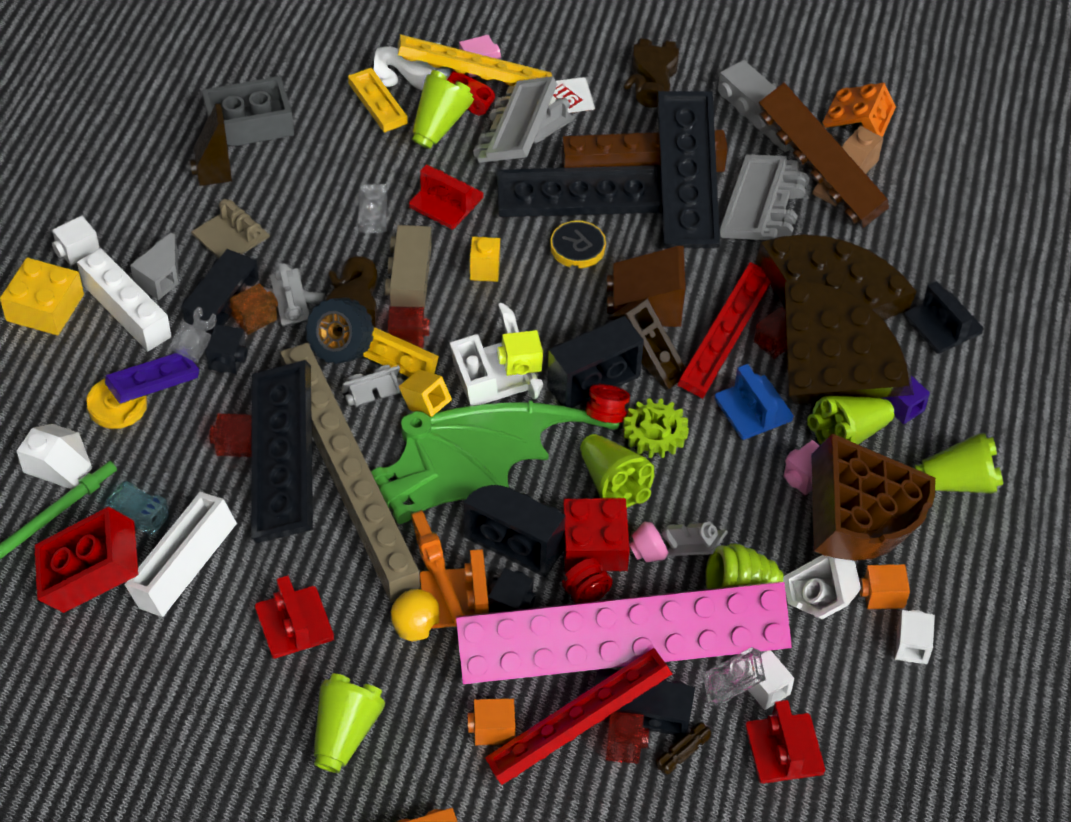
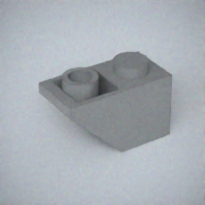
M171 232L162 240L157 241L150 250L138 257L130 265L133 281L157 300H160L179 284L178 250L175 235Z

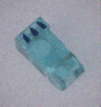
M123 481L106 499L109 507L134 520L135 527L151 536L170 517L165 498L157 494L151 496L127 481ZM157 515L156 520L152 523V518Z

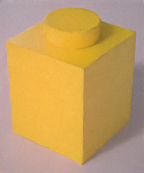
M472 237L470 280L498 282L500 238Z
M420 369L398 386L408 409L414 412H423L429 417H433L452 400L442 376Z

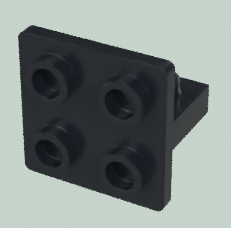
M937 281L927 285L923 304L906 311L904 316L937 354L982 334L984 330L983 326L951 292L945 290Z

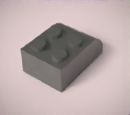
M281 76L202 90L208 118L215 104H221L227 145L238 146L294 136L292 111Z

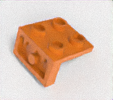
M885 83L843 88L837 91L822 123L827 128L861 122L862 127L883 137L896 106Z
M483 549L470 550V563H464V568L447 569L446 572L464 615L488 613ZM430 571L420 572L421 590L431 593L439 603V623L434 624L431 628L457 627L452 620L433 574Z

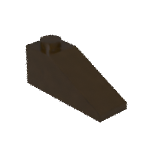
M215 104L194 146L195 159H190L192 176L198 175L199 186L232 182L221 104Z
M648 299L630 302L609 316L610 320H616L625 316L644 339L642 364L665 390L670 389L679 382L686 367Z

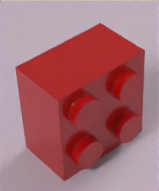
M626 498L564 499L563 514L566 515L564 539L565 572H568L577 563L589 558L597 559L602 565L603 571H628L630 547Z

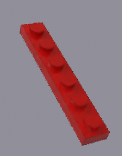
M752 262L748 264L682 374L677 386L704 399L770 286L771 282L768 277H765L766 274L761 267Z
M653 648L485 757L502 786L538 761L546 758L561 746L574 740L584 731L603 721L624 705L629 704L647 690L661 683L664 679L671 676L672 672L656 649Z

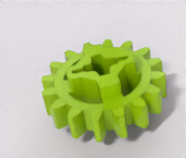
M648 398L647 405H643L638 401L636 402V410L629 408L627 417H624L623 436L629 439L628 446L634 447L637 445L638 454L643 453L644 450L648 451L649 458H652L654 453H659V456L664 458L665 451H669L674 455L676 454V447L683 448L684 441L688 437V418L683 417L682 409L674 410L675 403L671 402L668 405H664L662 398L658 400V403H653L651 398ZM640 421V427L637 428L636 425ZM675 427V432L671 434L672 428Z

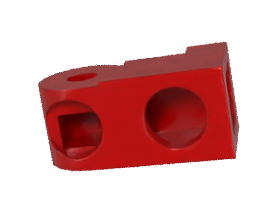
M453 71L447 81L453 84L458 81L471 88L470 93L473 94L474 101L468 110L475 115H484L495 100V93L489 86L465 74Z

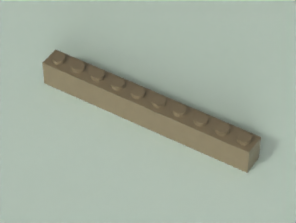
M305 343L280 351L282 366L306 360L311 365L312 437L390 602H395L405 591L420 589L419 570L309 344Z

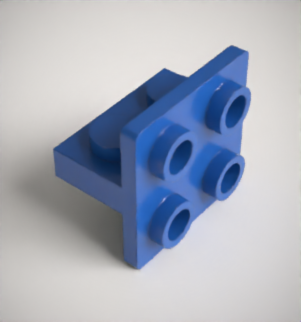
M748 364L737 368L734 387L718 392L714 397V400L742 440L793 421L794 415L765 375L759 376L757 373L754 374Z

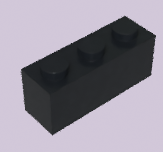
M226 249L222 256L214 261L208 274L199 280L197 288L193 293L184 299L181 310L185 326L208 335H212L216 324L224 326L246 297V292H244L246 286H254L259 280L257 260Z
M597 669L594 686L619 670ZM662 681L629 704L624 705L606 717L603 722L682 737L688 732L695 687L688 686L680 681Z

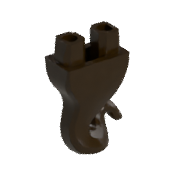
M640 38L638 43L634 44L632 57V72L634 74L627 79L624 89H629L635 84V97L641 105L648 108L658 107V91H670L669 79L676 74L678 68L679 48L676 47V43L674 41H665L662 43V46H652V42L649 39Z
M351 257L344 262L340 279L337 278L334 271H329V278L335 289L327 295L326 300L350 298V300L358 301L361 306L367 309L368 315L372 318V325L376 328L377 305L375 298L372 296L378 281L376 266L372 260L366 257ZM338 327V331L342 332V327Z

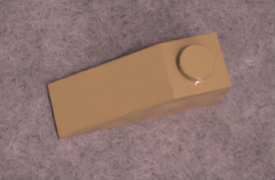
M860 126L846 140L842 148L866 174L879 161L883 137ZM823 182L820 185L817 184L813 190V195L836 206L837 204L827 194L829 189Z

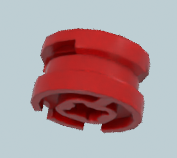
M604 384L591 386L589 390L591 400L587 402L586 414L593 419L606 423L623 422L624 417L627 415L625 406L630 401V394L616 386Z
M589 558L577 563L565 574L568 579L566 581L562 580V587L568 594H571V599L574 603L593 602L604 597L610 590L613 580L606 571H603V567L597 559Z

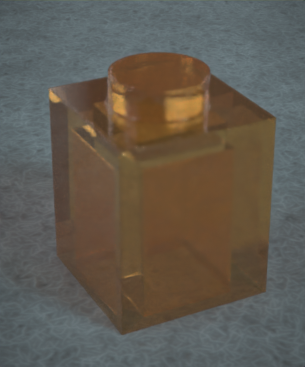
M260 283L230 298L232 316L247 335L277 320V299L271 291L267 292Z

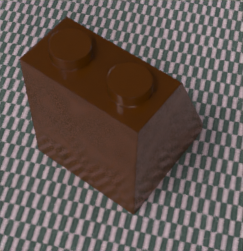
M675 246L613 263L612 275H607V292H612V296H607V314H614L630 302L648 299L662 326L681 327L686 290L684 246Z

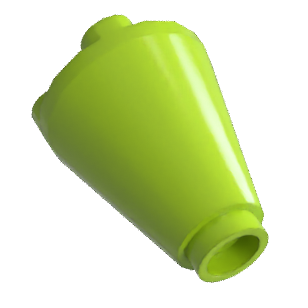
M432 70L431 74H427L424 80L412 132L414 134L412 140L427 149H431L433 144L436 145L474 101L473 94L470 93V87L458 81L455 84L447 81V76L437 70Z
M825 396L816 402L813 414L808 416L807 422L810 430L815 433L820 445L831 434L859 445L893 420L894 408L887 399Z
M985 433L976 434L922 460V464L915 465V469L936 478L935 491L991 494L997 492V486L1003 485L1000 467L994 468L992 456L997 455L994 438H987Z
M597 434L589 435L582 441L580 446L582 458L600 498H626L627 508L636 503H644L651 496L650 488L655 474L653 464L646 457Z
M332 673L330 679L322 681L319 692L314 744L315 766L332 773H340L341 767L346 766L384 709L385 701L380 697L382 694L381 689L369 684H363V687L351 684L348 677L337 673Z

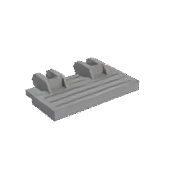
M554 76L517 81L515 86L508 87L505 97H499L495 100L494 108L496 109H492L489 114V119L493 121L490 128L491 132L481 134L478 139V144L480 145H476L473 150L474 156L478 159L479 163L525 158L528 156L557 87Z
M745 156L720 228L721 238L770 240L776 237L792 235L794 229L792 225L795 224L798 215L795 211L786 210L788 199H801L804 197L806 192L805 186L808 185L810 179L807 173L798 172L800 166L798 160H787V156Z

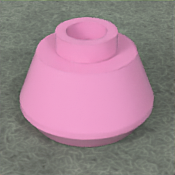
M643 522L631 535L634 541L629 543L637 560L643 558L646 563L665 560L669 552L658 530L652 522Z

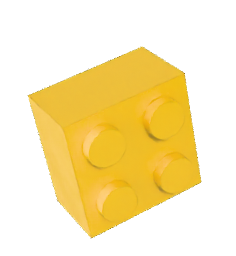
M27 257L0 297L6 321L58 336L84 296L80 274L78 271Z

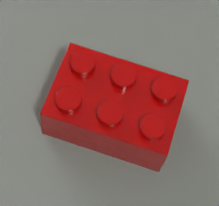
M108 506L35 544L37 600L65 613L138 576L134 520Z

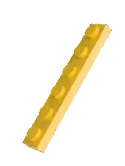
M401 34L398 40V55L406 60L424 61L437 68L442 66L452 68L460 74H476L485 80H500L509 86H515L517 81L552 77L551 72Z

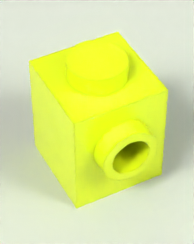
M537 330L502 334V346L497 347V357L499 364H504L507 376L542 372L543 350Z

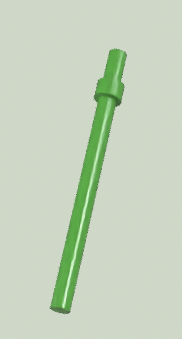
M109 461L93 474L88 473L78 480L79 484L0 543V559L84 495H91L100 488L99 484L117 471L116 466Z

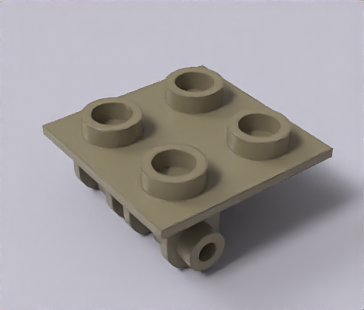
M223 199L219 203V215L191 231V234L218 258L222 256L226 249L244 254L270 237L261 228V225L252 220L243 209L235 205L234 201Z

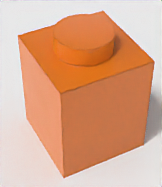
M905 564L867 565L865 576L860 578L859 581L861 586L860 596L865 597L867 609L905 608L910 594Z
M514 699L474 700V713H468V733H475V746L505 745L515 738Z

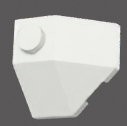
M54 424L32 428L17 449L23 473L69 489L76 487L79 484L78 480L92 469L80 434Z
M824 555L785 575L783 579L788 604L821 619L848 606L861 590L854 561Z

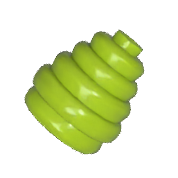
M737 543L716 547L714 553L709 556L706 567L707 589L776 581L783 582L784 579L783 572L779 570L775 561L767 559L765 555L757 553L754 549L746 548L744 545Z

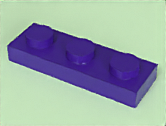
M183 350L106 375L105 384L120 404L196 379L199 376L200 370L187 352Z

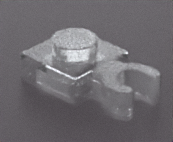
M198 307L193 313L194 323L190 325L184 322L170 345L172 351L198 363L211 338V334L207 333L206 330L212 329L217 322L216 315L213 313L209 320H200L203 314L201 307Z

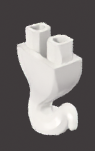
M379 47L375 52L374 71L386 87L394 86L398 83L397 75L388 68V65L397 68L411 85L420 90L423 88L427 74H431L432 70L443 73L447 76L446 80L452 73V69L442 66V68H437L424 61L406 60L398 55V48Z

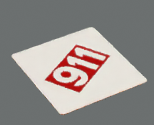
M585 77L556 81L557 87L549 105L553 104L558 98H566L570 103L569 113L595 109Z

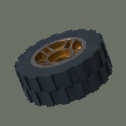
M350 298L329 299L320 302V305L312 309L313 312L309 314L308 324L306 325V338L311 345V350L316 353L317 357L323 358L325 362L337 364L354 361L357 358H361L363 353L368 351L374 337L372 336L374 325H372V318L368 315L367 309L361 306L358 301L350 300ZM338 327H342L343 333L338 331Z

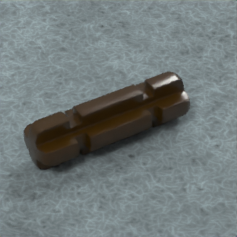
M703 722L694 725L690 729L692 732H686L668 748L669 752L665 751L657 758L656 766L663 774H670L677 768L676 764L683 763L699 748L698 745H703L710 739L711 730Z

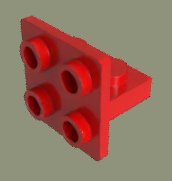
M426 164L420 170L421 190L409 202V207L450 229H455L484 198V193Z
M289 575L276 579L278 592L273 593L274 598L255 604L259 622L271 656L274 659L334 640V633L316 586L294 591Z
M788 700L774 703L772 715H769L768 719L746 722L745 728L756 772L761 784L824 775L825 766L809 713L792 715Z

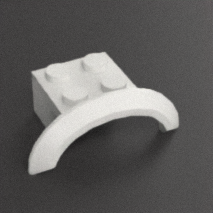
M499 303L505 333L519 332L513 311L505 304ZM478 334L450 342L453 363L470 406L486 404L524 391H528L532 399H537L543 387V382L537 378L535 373L507 376L504 364H499L497 357V347L502 346V342L483 348Z

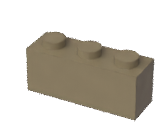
M398 225L396 236H391L390 252L394 253V257L388 258V274H391V279L386 278L385 296H390V303L393 308L425 309L432 248L431 227Z

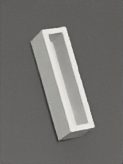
M101 248L77 262L82 285L147 352L171 338L168 315Z
M199 492L138 567L139 575L125 583V587L139 609L163 617L237 523L224 499Z

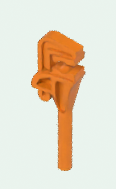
M422 510L411 513L421 558L426 568L435 577L452 620L457 626L456 616H464V612L445 569L440 539L437 533H432Z

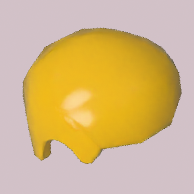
M410 589L405 591L392 605L391 618L393 627L402 639L411 642L426 639L429 636L431 627L439 623V603L431 593L424 590Z

